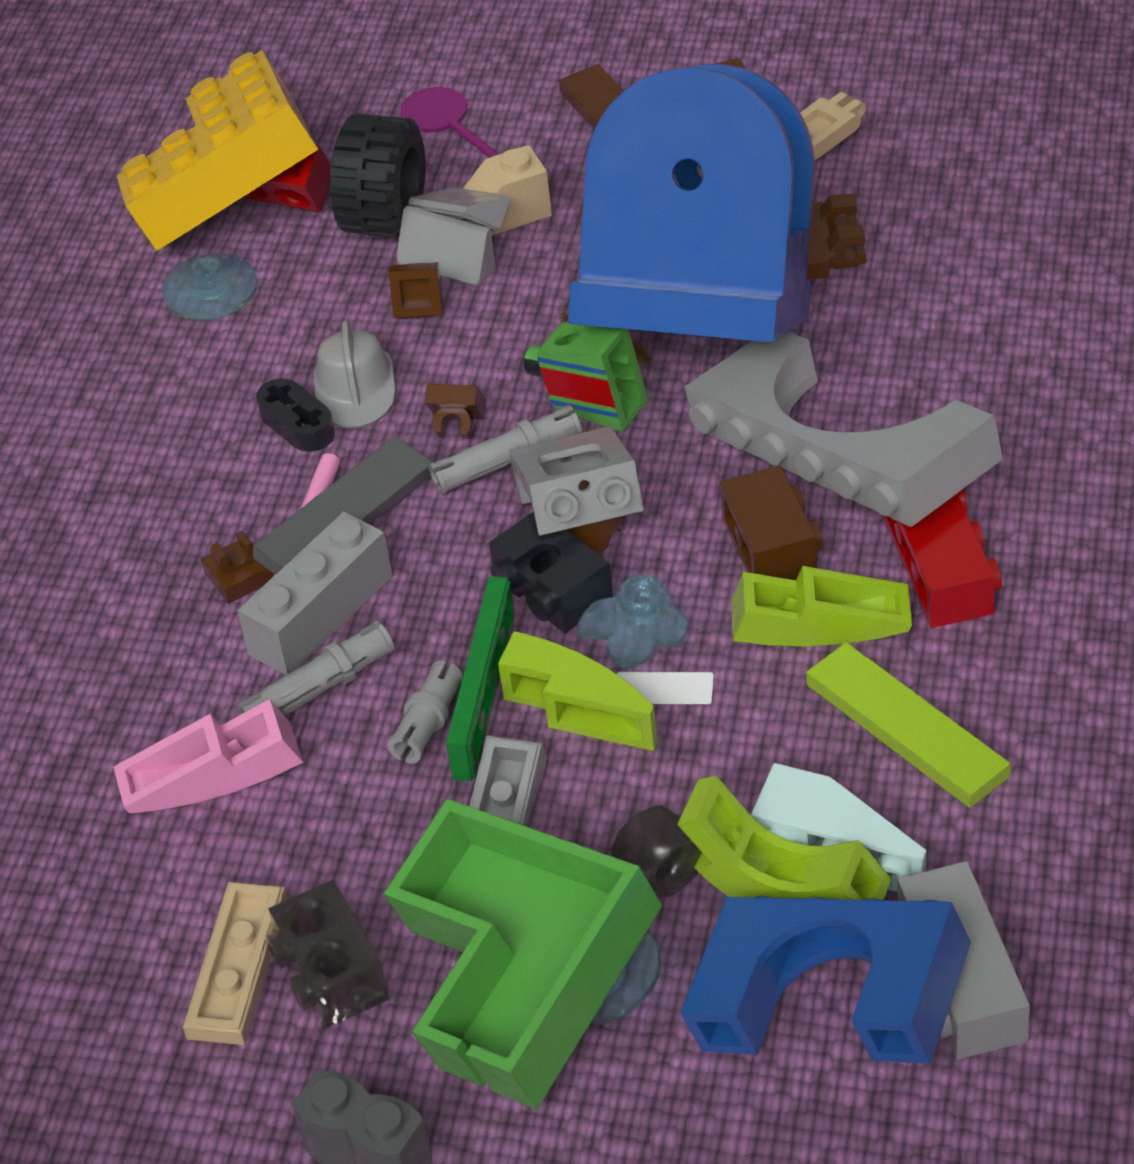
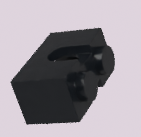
M534 512L489 542L493 565L491 567V575L494 577H508L512 593L518 598L524 595L528 607L539 620L544 622L548 620L564 634L614 600L610 563L566 529L539 536Z

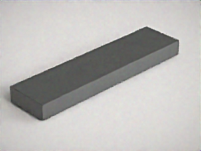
M393 436L253 546V559L276 575L343 511L371 524L430 477L428 464L433 462L398 437Z

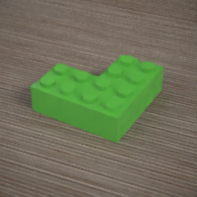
M446 799L384 892V896L410 932L463 952L412 1033L439 1069L481 1087L487 1083L493 1092L537 1110L662 907L661 902L640 867Z

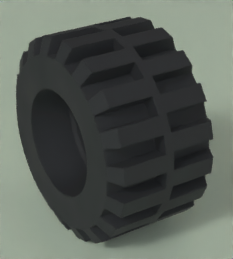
M354 113L344 122L334 146L330 167V199L334 218L340 230L348 233L399 238L403 209L408 205L410 197L423 194L425 185V148L421 131L414 119Z

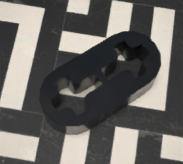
M280 378L266 382L258 389L256 399L262 421L293 447L301 451L313 452L326 448L333 442L335 430L331 411L299 384L290 379Z

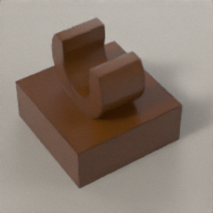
M439 262L390 265L388 273L394 318L443 314L444 306Z
M427 383L425 404L434 414L432 427L435 434L439 438H444L446 424L452 419H460V434L464 439H471L474 433L472 418L485 419L487 399L478 386Z
M243 531L236 533L237 541L223 548L218 543L213 544L210 554L201 558L204 573L228 604L262 588L274 576L273 572L253 559L254 544Z

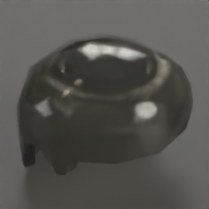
M655 805L635 814L619 830L610 849L611 857L640 867L658 899L664 896L671 897L682 891L698 875L695 865L702 853L677 825L681 816L663 805Z

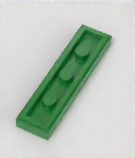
M489 576L446 741L452 780L472 782L476 776L500 679L498 662L509 642L515 618L511 583L508 581V577Z

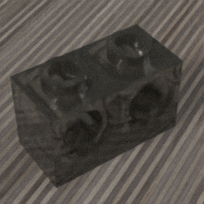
M334 879L268 908L274 932L266 935V940L272 956L280 969L288 965L290 966L295 976L289 978V983L300 1009L305 1012L312 1008L323 1029L390 1000L382 964Z

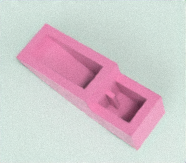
M268 699L223 725H220L211 714H208L113 766L123 807L130 814L199 803L234 793L271 779L303 763L290 721Z

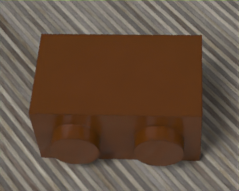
M781 465L719 481L722 520L747 572L796 580L802 566L817 568V551L823 550V539L819 525L815 519L807 520L804 498L797 483L789 484Z

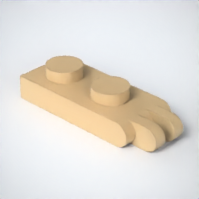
M839 92L830 100L824 97L819 98L800 112L810 133L815 161L858 129L861 117L866 111V104L858 99L852 100L850 95Z

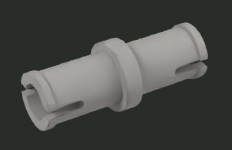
M442 660L433 663L419 692L411 694L404 705L405 716L387 744L391 755L399 761L402 759L408 745L412 749L406 757L405 763L413 764L420 761L423 751L434 731L442 729L449 717L448 706L457 690L461 687L463 673L456 665L451 664L445 677L442 679L440 676L446 667L447 661Z

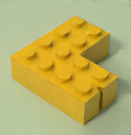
M263 50L254 55L252 52H249L235 59L229 66L228 75L222 79L221 77L216 79L208 77L197 83L191 89V95L185 98L196 126L188 131L180 129L171 133L162 141L161 148L148 156L140 154L133 157L123 165L122 172L116 175L126 208L156 251L318 150L291 93Z

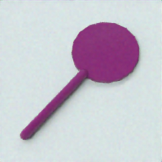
M444 87L425 88L407 97L400 107L401 117L414 119L421 132H440L452 128L487 157L499 155L460 123L467 114V100L460 92L454 89Z

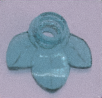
M637 575L623 582L616 597L597 600L586 609L578 622L577 636L586 639L608 640L607 647L611 660L621 668H631L645 663L653 655L657 644L670 647L681 646L687 635L688 627L684 614L670 605L669 594L661 583L652 576Z

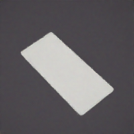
M712 672L617 673L618 676L637 689L651 704L712 703L714 675Z

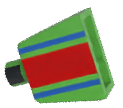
M565 322L556 328L542 346L532 345L525 354L524 369L526 373L544 378L551 404L557 410L570 405L573 408V413L577 414V417L605 427L611 426L613 430L623 432L648 402V396L629 329L568 324V322Z

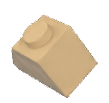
M530 145L510 149L502 154L485 159L464 186V189L503 194L510 197L501 229H497V231L491 230V236L552 216L547 171Z

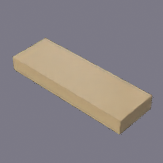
M228 882L183 1025L187 1040L245 1045L288 901L285 887Z

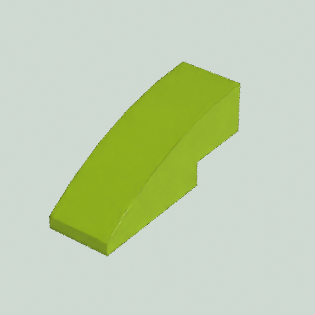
M802 566L796 580L743 572L731 599L732 635L735 642L800 647L841 645L845 642L855 643L876 640L909 632L912 626L908 584Z
M516 631L513 632L498 662L504 700L546 709L548 728L655 751L658 739L654 705L637 689L607 667L577 651L546 639Z

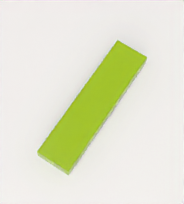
M847 642L806 671V683L811 689L967 807L972 808L1011 777L1010 762Z

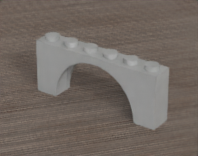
M788 332L774 343L750 341L684 386L690 406V420L700 432L720 439L736 449H741L755 455L771 465H781L783 469L804 478L806 481L814 482L838 493L843 498L851 499L877 511L883 516H888L910 527L914 526L1003 460L995 415L956 399L922 418L894 427L873 431H825L808 427L793 420L788 416L792 407L808 389L818 382L809 340L791 332Z

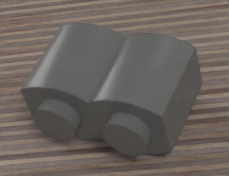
M316 1070L292 1103L303 1146L310 1156L321 1164H431L433 1161L423 1118L415 1108L405 1101L392 1096L381 1094L369 1095L367 1090L358 1081L345 1074L329 1070Z

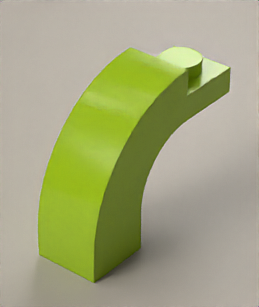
M717 776L698 779L677 824L701 851L694 868L713 886L729 897L766 896L770 898L800 899L820 897L824 899L846 900L875 898L884 900L892 880L859 840L828 846H810L789 841L772 833L760 825L747 812Z

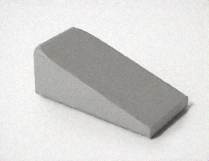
M486 736L470 807L527 827L548 758L542 743Z

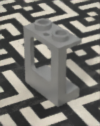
M611 426L509 450L519 500L522 504L532 502L539 536L644 511L635 461ZM587 480L589 486L584 490L579 489V483Z

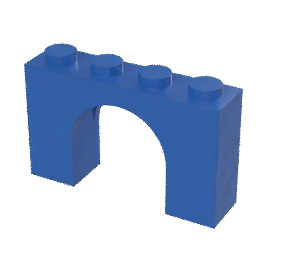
M766 896L726 897L680 1014L702 1052L758 1055L777 1002L784 990L794 979L806 970L826 961L841 958L860 959L870 962L871 966L851 1021L871 1060L931 1064L971 941L952 902L936 900L891 901L875 898L846 900L824 899L820 897L809 899L770 898Z

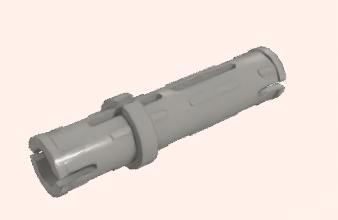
M567 405L531 422L527 419L515 423L516 428L507 433L486 440L448 458L428 464L432 481L435 487L438 486V492L443 495L458 486L512 464L509 453L510 449L582 433V427L577 414L573 413L572 406Z
M374 621L359 633L339 644L331 642L323 647V653L314 658V660L297 668L259 693L237 703V711L241 715L270 699L284 716L288 715L340 682L346 685L355 680V673L377 659L379 660L395 650L394 643L382 624L380 625L379 621Z

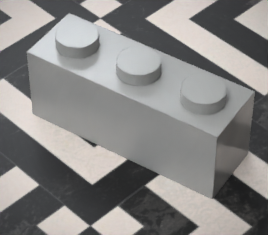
M343 511L237 610L248 655L284 675L296 670L393 577L385 533Z
M968 861L897 878L898 901L936 900L952 902L971 941L940 1039L948 1038L956 1060L1028 1042L1030 1004Z

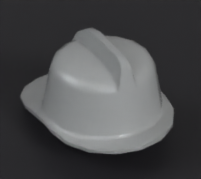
M342 321L341 332L327 337L319 346L314 371L315 396L331 411L334 425L343 428H360L378 421L388 413L394 404L396 391L393 363L389 353L382 349L376 336L368 331L353 330L348 321Z

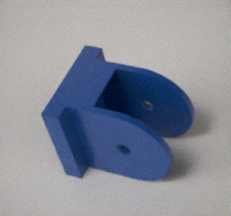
M705 64L671 69L650 75L628 87L609 105L595 127L587 152L579 279L572 281L570 285L568 324L774 343L808 319L811 279H806L814 186V151L810 133L802 115L792 100L778 86L760 74L745 68L726 64Z

